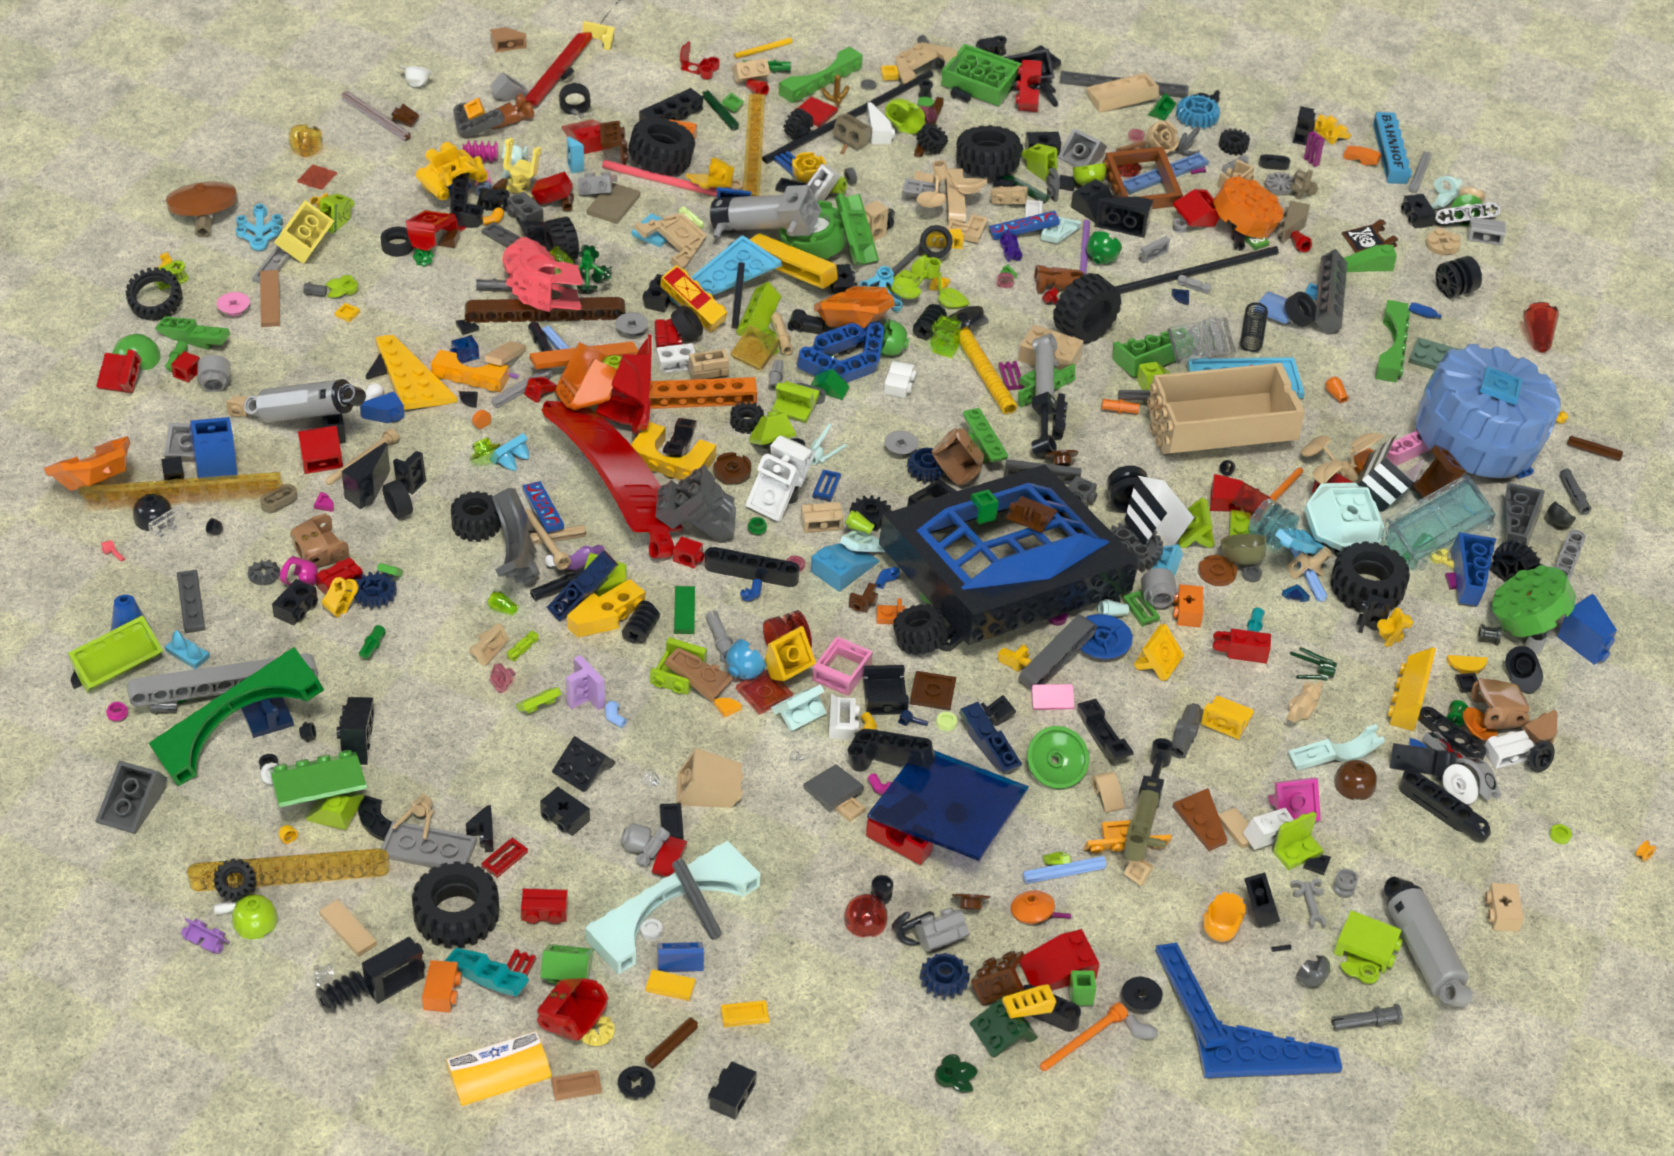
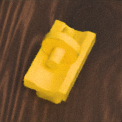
M1395 608L1387 620L1380 619L1377 623L1378 634L1384 638L1385 647H1391L1394 642H1401L1404 638L1402 630L1404 628H1411L1413 621L1410 615L1403 614L1401 608Z

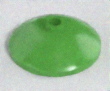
M1051 726L1039 731L1030 741L1027 749V763L1032 775L1040 783L1054 789H1065L1078 783L1086 774L1089 766V752L1084 740L1075 731L1063 726ZM1052 757L1057 759V764L1051 761Z

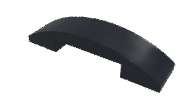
M678 418L672 438L666 442L663 453L684 456L690 447L697 420Z
M1097 699L1077 704L1084 725L1099 749L1112 760H1118L1134 755V751L1124 738L1119 739L1105 719V711Z

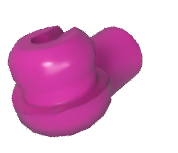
M876 773L870 774L867 778L875 793L885 796H891L895 793L894 791L897 786L894 782L888 781L886 784H883Z

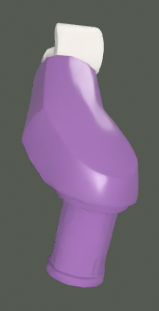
M600 544L593 547L588 545L581 547L573 555H568L571 559V564L566 570L578 571L585 568L588 555L590 553L599 555L602 551H605L604 547ZM553 554L545 556L546 565L549 567L556 566L553 562Z

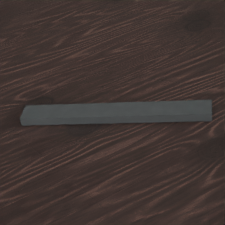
M1061 71L1059 84L1089 87L1122 78ZM1155 82L1159 86L1160 96L1164 93L1169 97L1185 98V96H1188V85Z

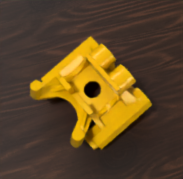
M448 141L441 145L440 152L434 148L426 152L425 158L430 163L426 167L418 169L415 175L422 183V187L439 200H447L450 193L447 186L452 185V180L460 174L469 172V178L477 182H485L488 178V172L484 169L480 156H476L473 159L464 149L458 150L456 145Z

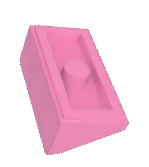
M1032 685L1031 700L1033 710L1074 709L1073 685Z

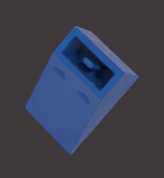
M230 417L190 420L189 434L198 483L238 478Z

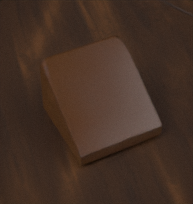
M455 229L443 233L438 246L455 249L460 239V230Z

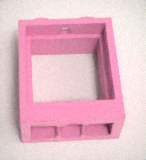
M836 636L814 665L812 681L849 696L862 679L864 666L872 664L873 652ZM837 655L859 664L851 676L829 667Z

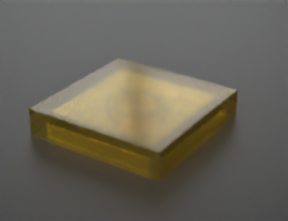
M749 325L730 355L762 371L781 342L779 339Z

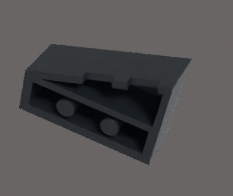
M348 697L346 705L342 706V716H340L339 726H337L336 735L337 739H340L341 751L351 750V752H356L360 765H368L367 750H370V744L367 743L369 735H372L374 720L373 697Z

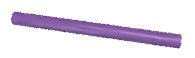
M1088 219L1083 221L1080 271H1083L1085 275L1087 273L1088 260L1086 246L1090 232V220Z

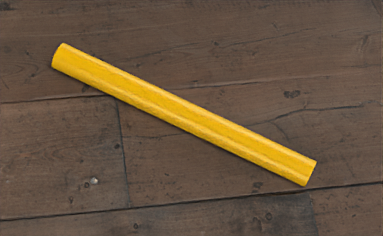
M789 37L736 52L733 55L735 59L788 45L792 43V38Z

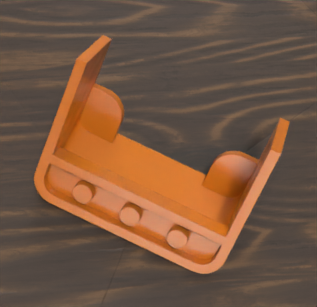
M581 342L578 343L555 389V393L566 407L572 410L608 401L612 395L611 390L613 387L611 383L617 370L602 362L605 357L604 353Z

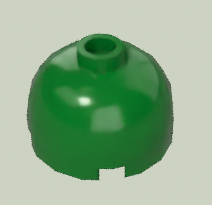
M1096 231L1089 237L1086 246L1087 253L1096 264L1112 263L1118 258L1122 250L1121 242L1116 237L1114 239L1108 237L1109 233Z

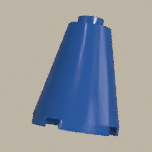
M123 594L114 600L110 631L142 615L144 616L133 596Z

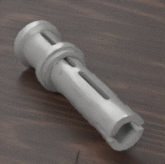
M710 611L706 614V619L716 639L715 647L720 651L721 660L726 663V654L733 645V640L726 634L718 612L713 611L715 616L713 617Z

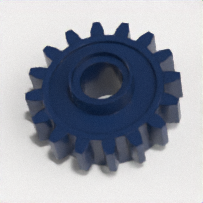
M920 448L915 450L914 454H910V458L907 461V471L911 472V477L916 476L917 481L923 479L924 483L927 480L934 483V479L939 480L941 477H946V473L932 454L934 448Z
M936 953L932 958L928 957L926 963H922L920 970L921 987H926L927 994L934 992V998L942 995V999L945 1000L946 996L950 995L952 999H955V993L962 995L963 989L968 988L970 978L968 965H964L963 959L957 958L956 955Z

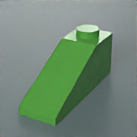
M1376 245L1347 256L1344 259L1348 262L1347 272L1393 271L1397 255L1393 245Z

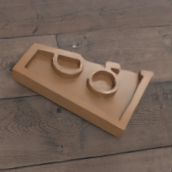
M677 648L664 662L677 675L689 679L690 685L711 702L734 679L730 673L728 674L720 670L719 666L715 664L711 666L704 663L700 657L680 648Z

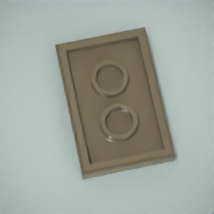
M611 182L612 192L600 193L586 212L587 215L618 224L639 199L641 191Z

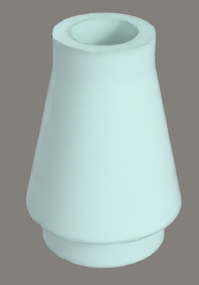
M1108 599L1100 601L1098 604V614L1118 617L1127 616L1129 613L1128 604Z

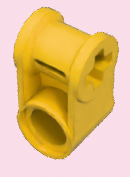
M335 578L322 600V606L336 617H340L342 613L345 614L358 591L357 582L353 579Z

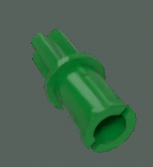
M376 625L371 634L364 639V645L359 651L360 657L366 660L375 649L379 648L380 641L386 634L383 626Z

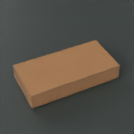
M598 1070L551 1078L555 1101L602 1093Z

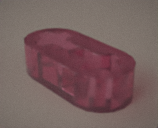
M918 106L924 111L925 123L933 122L938 118L935 108Z

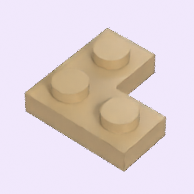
M971 214L967 224L950 220L946 229L960 228L964 236L963 240L979 243L988 223V218Z

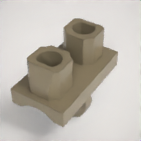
M1298 169L1294 174V181L1290 189L1297 192L1295 198L1300 200L1303 192L1308 195L1317 193L1318 185L1311 181L1312 170L1309 169L1305 173Z

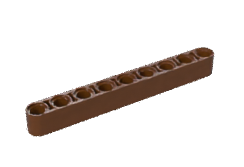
M621 297L579 298L582 306L580 310L552 308L548 312L532 307L529 304H523L519 299L469 300L465 303L464 318L469 323H490V321L495 323L508 321L543 322L544 320H616L619 316L626 313L625 300Z

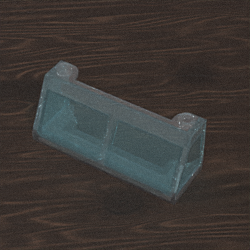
M1465 474L1386 519L1381 536L1382 541L1379 545H1387L1391 550L1395 549L1399 556L1405 559L1409 566V571L1413 573L1418 569H1424L1428 563V557L1452 544L1459 532L1469 534L1479 528L1480 532L1489 531L1494 525L1495 512L1473 479Z

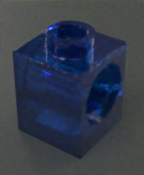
M472 335L451 341L452 348L449 351L457 353V359L461 364L479 359V346Z

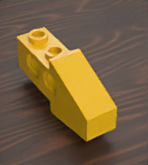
M629 579L599 597L592 593L567 615V629L577 638L618 629L619 620L626 619L629 614L635 611L640 601L646 600L645 591Z

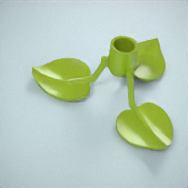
M926 254L918 258L911 266V272L920 278L917 283H914L909 278L900 277L895 279L891 286L892 291L898 296L914 299L921 294V289L918 286L923 279L932 280L938 277V287L941 293L938 296V300L943 306L957 309L970 304L968 299L956 289L949 287L944 290L942 289V273L939 271L941 261L934 257L928 258Z

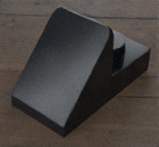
M491 805L484 807L466 823V835L480 836V845H485V853L494 852Z

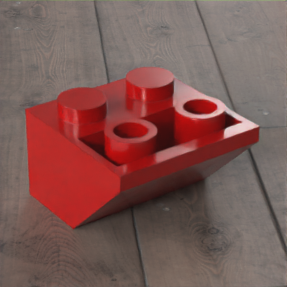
M1193 189L1172 204L1178 214L1191 227H1214L1220 219L1213 204L1214 198L1205 189Z
M337 426L298 431L304 474L343 467Z

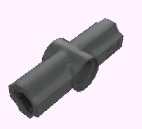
M1192 703L1185 707L1182 718L1178 720L1172 740V757L1179 759L1186 757L1191 742L1194 743V737L1196 738L1199 723L1204 712L1200 705Z

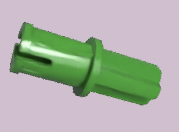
M183 341L177 342L175 349L169 354V360L165 365L169 372H172L171 363L183 351L186 352L188 350V345Z

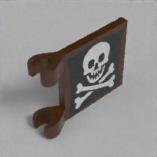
M1383 219L1371 225L1341 232L1355 253L1376 245H1393L1394 248L1397 247L1395 241H1398V238L1396 236H1391L1384 241L1379 234L1380 231H1385L1383 225H1386V222Z

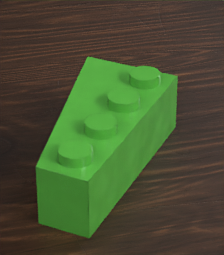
M1183 328L1161 332L1160 336L1146 335L1145 339L1137 341L1135 338L1128 339L1127 343L1113 342L1112 359L1132 377H1136L1139 364L1157 362L1164 366L1192 355L1193 336Z

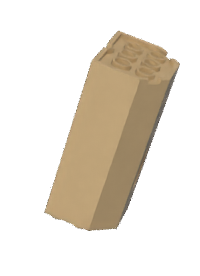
M1282 363L1154 375L1153 382L1150 384L1151 394L1147 399L1151 420L1150 432L1152 435H1155L1156 446L1160 447L1162 454L1299 440L1305 414L1296 392L1291 389V381Z

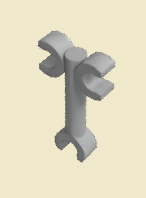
M1314 879L1311 883L1293 880L1290 887L1300 889L1294 890L1293 897L1305 895L1311 916L1308 924L1310 929H1314L1315 922H1319L1322 929H1324L1326 919L1319 915L1314 895L1322 896L1324 894V888L1318 889L1315 887L1321 886V879Z

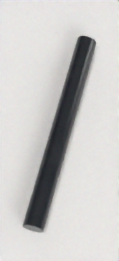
M743 262L738 263L731 328H738L745 271V263Z

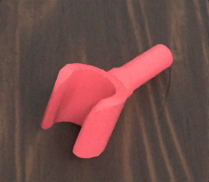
M112 540L101 543L104 554L111 552L121 562L125 560L115 549Z

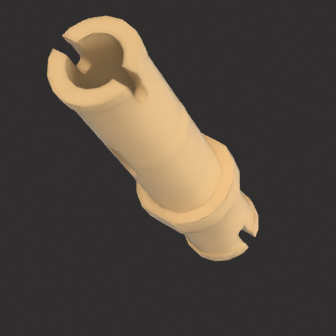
M774 313L771 316V321L777 335L776 341L781 347L782 354L789 355L793 351L790 343L791 337L786 331L782 315Z

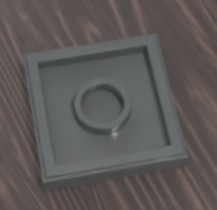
M837 764L803 784L804 790L829 810H833L864 791L863 784Z

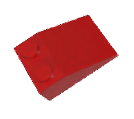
M590 119L561 126L567 137H571L583 144L584 154L610 149H602L601 122Z
M1082 929L1058 935L1024 954V957L1019 962L1029 985L1036 987L1049 985L1051 991L1068 987L1071 971H1094L1095 979H1097L1100 964Z

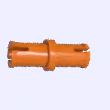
M1103 398L1101 403V410L1117 411L1119 414L1125 412L1138 415L1140 403L1125 402L1123 399L1118 401Z

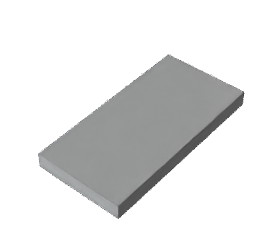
M393 820L380 849L379 857L429 868L441 867V864L446 862L454 864V861L466 864V862L469 863L477 843V837L429 828L427 839L424 840V826L403 822L396 829H393L392 826L396 823Z

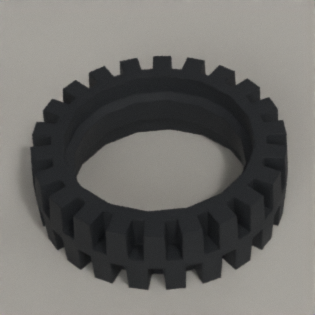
M150 267L147 268V272L141 270V275L136 273L133 275L134 279L131 278L129 280L130 284H127L125 294L128 304L136 316L142 319L145 317L146 320L151 318L158 320V317H160L162 320L165 317L164 315L171 316V311L176 312V306L180 307L183 293L176 276L171 271H166L165 268L160 270L158 267H154V271H152ZM164 282L171 286L170 296L159 305L144 306L137 301L140 289L149 283Z

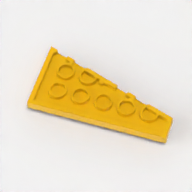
M394 335L375 337L376 346L382 355L394 391L404 405V410L457 402V397Z

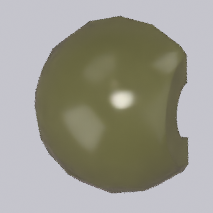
M1236 534L1220 540L1222 551L1235 564L1253 565L1266 556V535Z

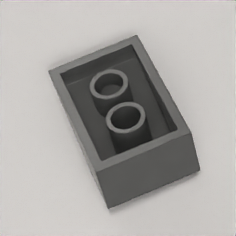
M119 761L95 822L136 834L160 799L167 777L159 771Z

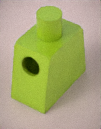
M1036 144L1022 152V158L1026 159L1027 170L1046 182L1050 168L1057 170V148Z

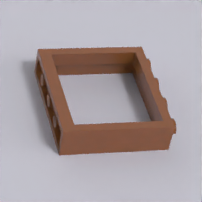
M1163 147L1108 152L1102 161L1106 164L1107 180L1111 183L1112 193L1116 197H1128L1116 167L1117 165L1155 161L1167 193L1138 197L1153 200L1152 209L1174 207L1172 204L1183 196Z

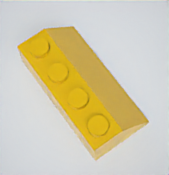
M1432 647L1409 655L1406 664H1401L1399 674L1403 676L1398 677L1395 686L1399 691H1394L1391 701L1395 703V706L1390 705L1387 716L1391 717L1390 725L1414 732L1436 648Z

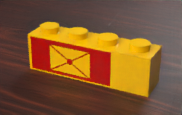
M676 265L661 277L660 286L681 306L689 307L707 331L711 333L726 321L727 311L722 304H718L709 292H705L696 280L690 278L686 270Z

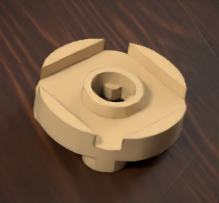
M1438 227L1427 235L1425 243L1428 245V249L1435 254L1443 256L1446 254L1454 255L1460 249L1461 237L1458 234H1453Z

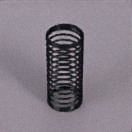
M1253 302L1245 308L1240 346L1245 351L1257 352L1263 347L1268 309L1262 303ZM1247 339L1257 341V342H1252V343H1258V344H1249V343H1247V342H1251V341H1248ZM1246 344L1253 345V346H1257V347H1251V348H1257V349H1253V350H1252V349H1248V348H1246V347H1250V346H1247Z

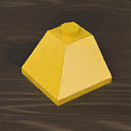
M803 626L768 643L764 661L772 680L786 681L816 664Z

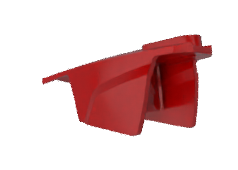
M648 334V338L638 350L637 355H622L611 383L613 387L611 390L612 395L608 401L598 404L596 408V413L607 419L631 425L632 433L639 434V430L645 431L649 423L652 339L650 334Z

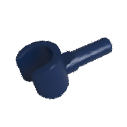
M904 710L899 716L898 723L907 726L909 722L928 726V721L914 717L909 710Z

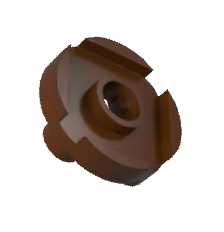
M735 452L719 455L717 461L713 464L715 477L725 485L741 483L750 478L752 465L749 458L745 455L741 457L737 456Z

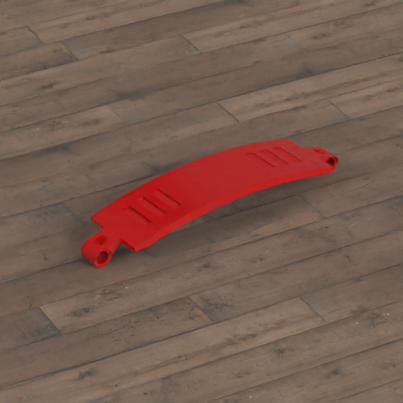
M545 401L541 410L543 415L560 428L587 457L608 487L632 531L649 532L650 556L654 559L670 558L673 555L674 543L669 532H682L683 528L679 524L672 529L655 517L657 492L661 485L640 455L608 421L590 408L572 410L566 407L562 401Z

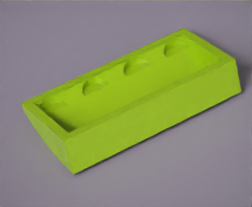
M142 615L68 652V656L85 691L88 692L161 655L163 649Z

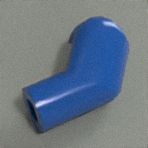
M897 567L882 570L875 582L876 588L883 589L886 582L896 580L900 575V570Z
M754 579L751 589L745 588V591L742 589L740 592L742 600L750 602L761 595L762 581Z

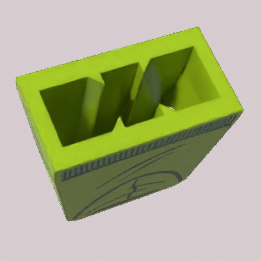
M339 193L320 199V211L334 220L328 232L334 234L351 219V208L355 205L353 199Z

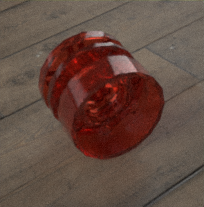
M797 610L791 612V614H784L783 618L777 616L764 620L763 634L766 646L768 647V643L803 626L810 647H812L811 631L802 612Z

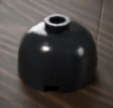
M148 494L139 498L133 507V520L135 525L141 530L153 531V529L158 528L161 530L172 522L173 509L169 501L162 495Z

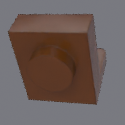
M404 103L400 108L396 107L391 114L393 122L398 119L408 127H412L419 117V114Z
M869 582L863 595L851 593L849 596V608L857 612L868 613L871 605H875L878 599L876 584Z

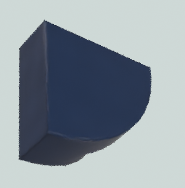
M1172 289V297L1177 302L1189 305V290Z

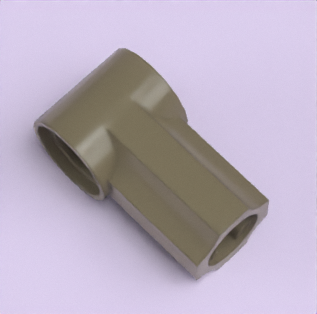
M214 213L194 216L195 235L199 237L210 235L211 225L214 223Z

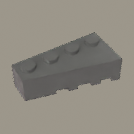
M1507 482L1505 493V542L1511 539H1519L1521 543L1526 542L1527 546L1529 545L1543 507L1545 490Z

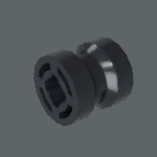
M878 875L873 878L870 897L874 903L886 905L892 900L894 884L890 877Z

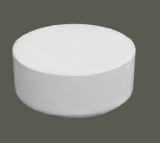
M268 763L261 768L260 777L264 783L272 785L269 770L274 769V766L278 764Z
M647 919L641 923L640 934L644 939L656 940L661 937L663 926L659 920Z

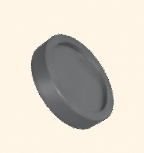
M865 79L861 81L860 86L864 90H874L877 83L874 80Z

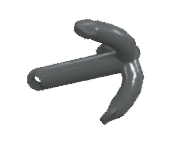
M1196 127L1193 129L1188 137L1187 133L1184 132L1175 150L1185 156L1200 153V151H1188L1186 149L1199 134L1200 128Z

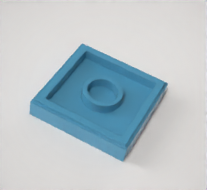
M1486 367L1479 392L1516 405L1523 379L1491 367Z

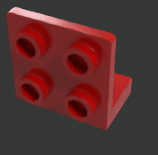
M128 349L127 355L105 353L96 387L133 393L142 358L135 350Z

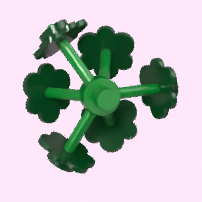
M583 245L579 252V256L582 258L578 269L582 279H585V284L578 285L577 288L582 289V292L589 293L593 289L598 288V286L589 285V270L594 269L591 277L595 283L601 284L611 279L613 273L611 272L612 266L607 268L606 265L600 267L594 264L595 259L599 257V252L595 250V246Z

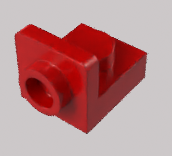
M546 377L529 378L524 395L537 403L540 402L542 394L555 392L557 385Z

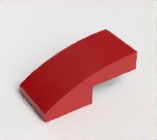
M669 836L663 842L658 852L652 873L666 877L674 874L675 870L672 864L674 861L681 859L687 848V841Z

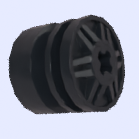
M1464 256L1441 263L1435 272L1437 287L1447 298L1473 292L1481 287V269L1477 261L1471 256Z

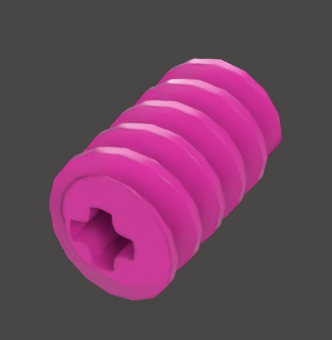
M467 140L466 145L463 143V149L473 159L476 156H480L483 162H487L488 158L491 163L494 162L495 158L498 162L497 141L494 142L493 146H491L490 141L487 142L486 146L483 141H481L480 145H477L476 140H474L473 145L470 144L469 140Z

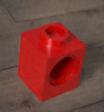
M183 351L171 363L173 377L189 383L197 375L200 357Z
M681 536L673 548V562L695 569L697 564L702 563L704 560L703 543Z

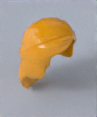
M1223 892L1221 895H1216L1213 902L1208 905L1206 913L1203 914V929L1211 939L1226 942L1236 936L1246 913V905L1243 903V898L1234 893Z

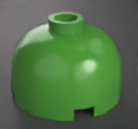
M888 319V322L886 321L883 325L884 333L881 355L896 356L902 352L903 348H907L909 338H907L906 329L901 323Z

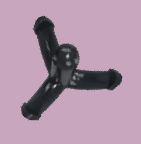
M1043 77L1040 84H1036L1033 89L1039 90L1041 88L1051 104L1056 107L1059 103L1052 94V92L1056 93V89L1049 84L1052 83V79Z
M928 911L906 921L910 917V912H903L892 923V930L896 932L897 938L902 943L909 946L920 945V942L906 937L904 932L915 928V925L921 923V918L929 915L935 917V914L932 911Z

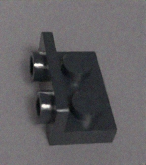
M415 451L405 462L397 458L393 460L396 480H400L408 493L413 495L426 482L423 453Z
M1369 594L1368 600H1363L1360 612H1363V614H1359L1356 624L1360 626L1358 632L1362 633L1364 626L1379 630L1377 623L1380 619L1387 620L1393 600Z

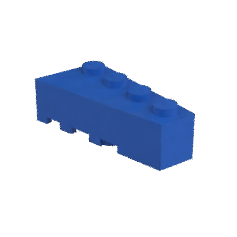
M1462 532L1458 533L1451 548L1458 603L1478 606L1486 589L1496 538Z

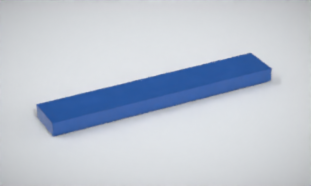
M1178 943L1156 945L1155 952L1204 1047L1212 1048L1227 1045L1228 1039Z

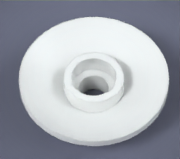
M1454 764L1444 771L1443 785L1447 792L1467 805L1476 800L1478 796V783L1468 768L1463 765Z

